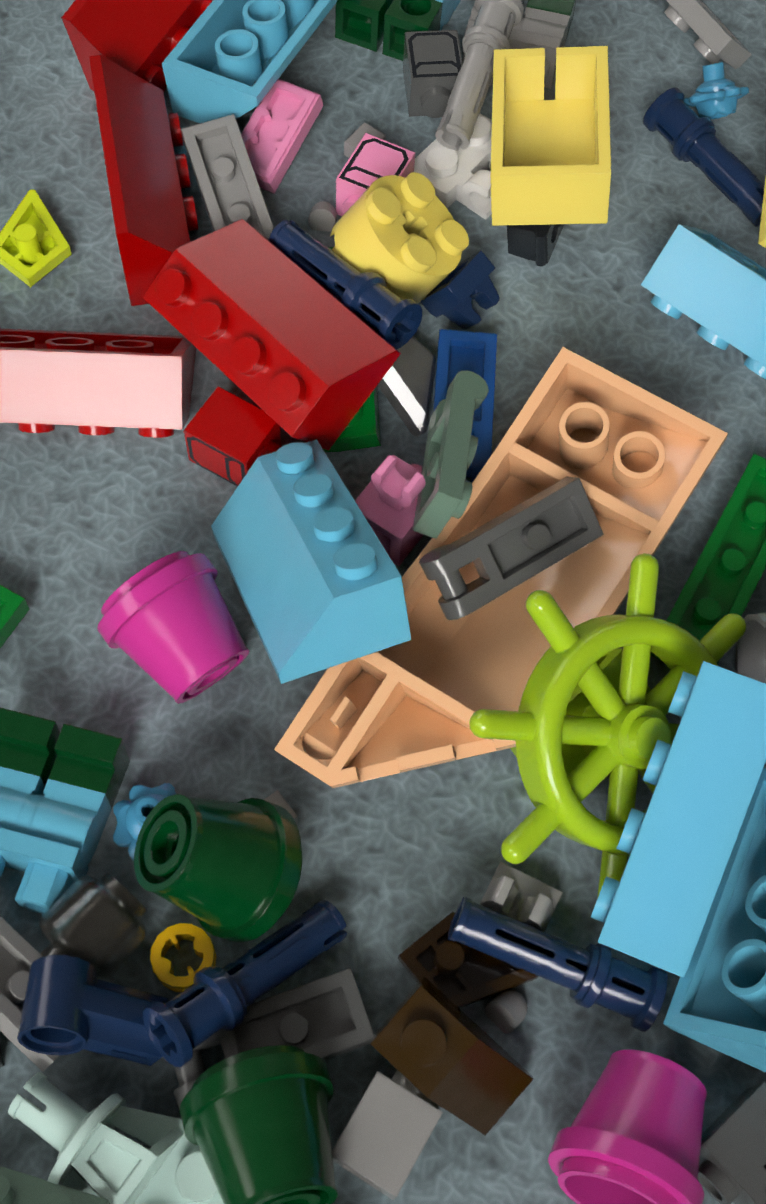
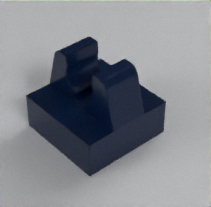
M479 251L460 262L420 302L436 318L443 314L459 327L468 329L482 320L472 307V299L486 310L496 305L500 300L499 294L489 277L496 267L482 251Z

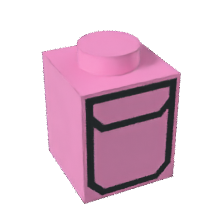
M365 133L336 178L337 215L343 216L369 186L380 177L389 175L407 177L409 173L414 172L415 152Z

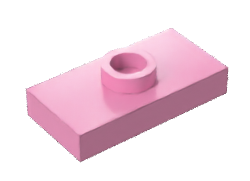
M278 79L256 107L241 136L260 188L275 194L324 106L320 94Z

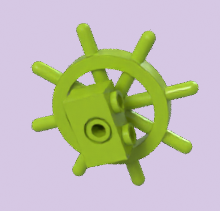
M647 553L637 555L631 563L626 615L601 616L590 619L573 628L550 593L544 590L532 592L527 597L526 609L551 647L544 653L530 675L518 711L480 709L472 714L469 721L470 730L479 738L516 741V747L510 749L517 758L524 787L535 806V809L502 842L501 854L503 858L511 864L524 862L556 830L572 841L602 851L598 896L606 876L617 881L621 880L630 854L616 848L632 808L635 809L638 774L643 779L657 740L669 744L673 742L679 724L669 723L666 715L669 713L668 710L683 671L697 676L703 661L718 666L717 662L746 632L745 620L740 615L734 613L725 615L700 641L678 625L663 619L654 618L659 564L654 556ZM651 652L658 656L670 669L669 673L652 690L647 685ZM610 774L605 820H601L587 810L581 802ZM644 781L653 794L656 785Z

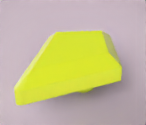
M34 189L27 192L0 232V264L31 288L72 254L68 242Z

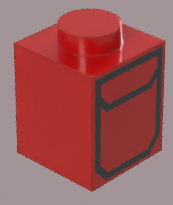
M217 386L184 429L189 460L237 487L258 457L276 452L282 447L280 426L267 413Z

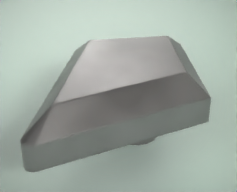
M412 337L404 346L397 349L401 354L379 382L378 387L411 434L417 437L427 431L437 357L416 338Z

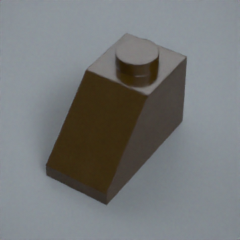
M425 976L377 1030L371 1042V1045L427 1098L485 1136L534 1079L527 1070Z

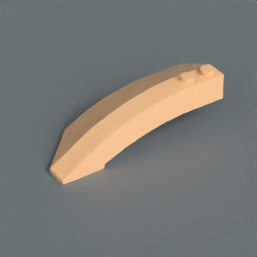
M562 347L507 433L472 482L471 497L463 515L459 519L451 517L437 539L432 538L402 576L412 640L327 668L274 750L325 784L336 788L516 747L515 740L484 739L475 736L470 730L469 721L472 714L480 709L518 711L530 675L544 653L551 647L526 609L527 597L536 590H544L550 593L573 628L590 619L615 615L628 595L630 569L633 559L643 553L654 555L725 442L728 433ZM567 476L579 478L604 535L465 617L447 620L438 603L442 594L435 580L431 581L426 578L419 560L428 552L453 543ZM473 561L459 569L465 584H469L480 577Z

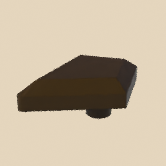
M453 911L398 955L399 961L417 983L425 976L458 1008L533 981L539 977L462 943L448 940L449 928L455 915Z

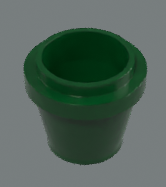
M180 794L171 795L161 800L152 809L141 827L134 852L135 875L142 888L155 893L196 917L201 926L211 935L233 942L251 941L263 935L277 922L290 905L296 893L302 871V846L299 829L294 818L285 808L263 799L248 798L235 803L186 797Z
M285 1045L266 1046L244 1051L218 1062L203 1072L194 1082L192 1089L183 1098L180 1104V1115L185 1137L191 1143L198 1145L224 1204H333L336 1200L338 1192L335 1185L328 1103L333 1096L334 1088L326 1062L319 1056L306 1053L304 1050L294 1046Z

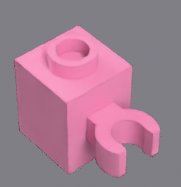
M388 455L372 474L370 483L356 498L355 502L393 563L400 566L424 535L413 531L418 495L424 489L426 481L421 474L423 466L418 464L410 465L395 455Z

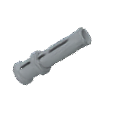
M477 0L476 2L478 15L474 26L465 32L462 41L465 53L464 61L455 80L444 115L435 133L437 141L448 149L459 151L461 147L462 150H465L470 144L476 120L482 109L493 76L494 50L510 49L511 45L508 40L514 26L520 23L524 13L521 0Z

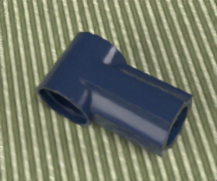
M67 955L40 957L33 961L30 966L17 1039L26 1049L41 1054L68 1055L85 1049L152 1066L162 1058V1055L154 1046L146 1031L142 1012L151 1003L160 1001L165 1004L169 1001V998L97 979L96 968L88 961L78 957Z

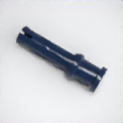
M673 87L666 90L646 111L643 118L644 126L652 132L657 130L673 146L672 153L679 161H691L743 212L755 227L760 225L764 184L715 136L714 123L708 117L700 118L684 102L685 96L678 88Z
M287 219L283 220L273 229L269 240L393 347L396 349L401 348L414 336L420 326L423 310L417 302L412 299L402 300L387 288L385 279L374 272L361 273L335 254L330 248H327L300 228L295 221L291 219L290 221Z
M467 897L462 898L449 928L448 940L457 941L509 963L516 968L523 969L570 989V997L575 999V1003L589 1008L593 1004H597L630 1018L631 1026L642 1032L649 1030L655 1022L667 990L668 976L666 971L654 966L645 971L612 957L611 948L600 943L596 945L589 944L584 949L527 923H522L472 902V899Z
M320 900L302 913L301 916L288 925H284L232 963L230 962L223 968L219 966L205 967L197 972L194 976V984L165 1004L158 1001L145 1007L142 1012L143 1022L152 1043L159 1053L173 1066L182 1067L192 1059L193 1049L219 1030L232 1031L241 1025L247 1014V1007L254 1003L256 999L269 990L274 989L309 964L318 955L347 937V932L343 930L347 926L341 913L329 901Z

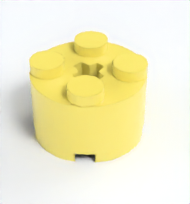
M416 172L409 173L407 177L389 175L375 180L333 226L330 235H335V246L331 249L335 254L361 273L374 272L385 279L387 288L402 300L412 299L417 303L425 298L458 266L462 251L469 244L466 230L454 220L446 206L435 196L433 184L428 178Z

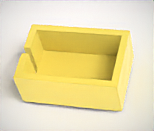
M608 46L556 47L555 100H544L545 48L494 50L490 174L492 226L606 224L608 222L611 181Z

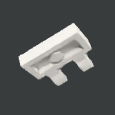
M481 113L479 114L467 149L462 150L461 147L459 151L448 149L435 139L415 158L414 172L420 173L429 179L434 186L435 196L439 198L446 208L457 200L485 220L492 214L490 196L491 172L487 170H491L492 120Z

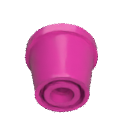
M178 551L162 557L124 582L103 604L101 608L103 617L97 627L98 632L110 648H121L177 704L196 697L227 676L244 661L250 652L215 582L218 574L216 568L205 554L196 553L189 555L186 551Z
M619 1050L614 1052L571 1126L561 1129L556 1134L548 1157V1163L558 1177V1184L562 1191L576 1204H702L705 1194L702 1185L698 1181L704 1105L707 1096L704 1084L692 1072L662 1056L640 1050Z

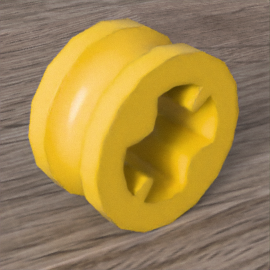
M178 923L163 930L156 937L150 954V962L156 977L164 987L174 992H183L193 985L196 973L205 967L216 966L217 958L211 938L202 928L188 923ZM191 940L193 941V949L196 955L203 958V961L195 972L191 966H188L189 975L175 976L174 966L170 960L165 958V955L172 945L177 950H180L179 941Z

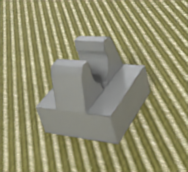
M500 861L480 905L545 932L563 892Z

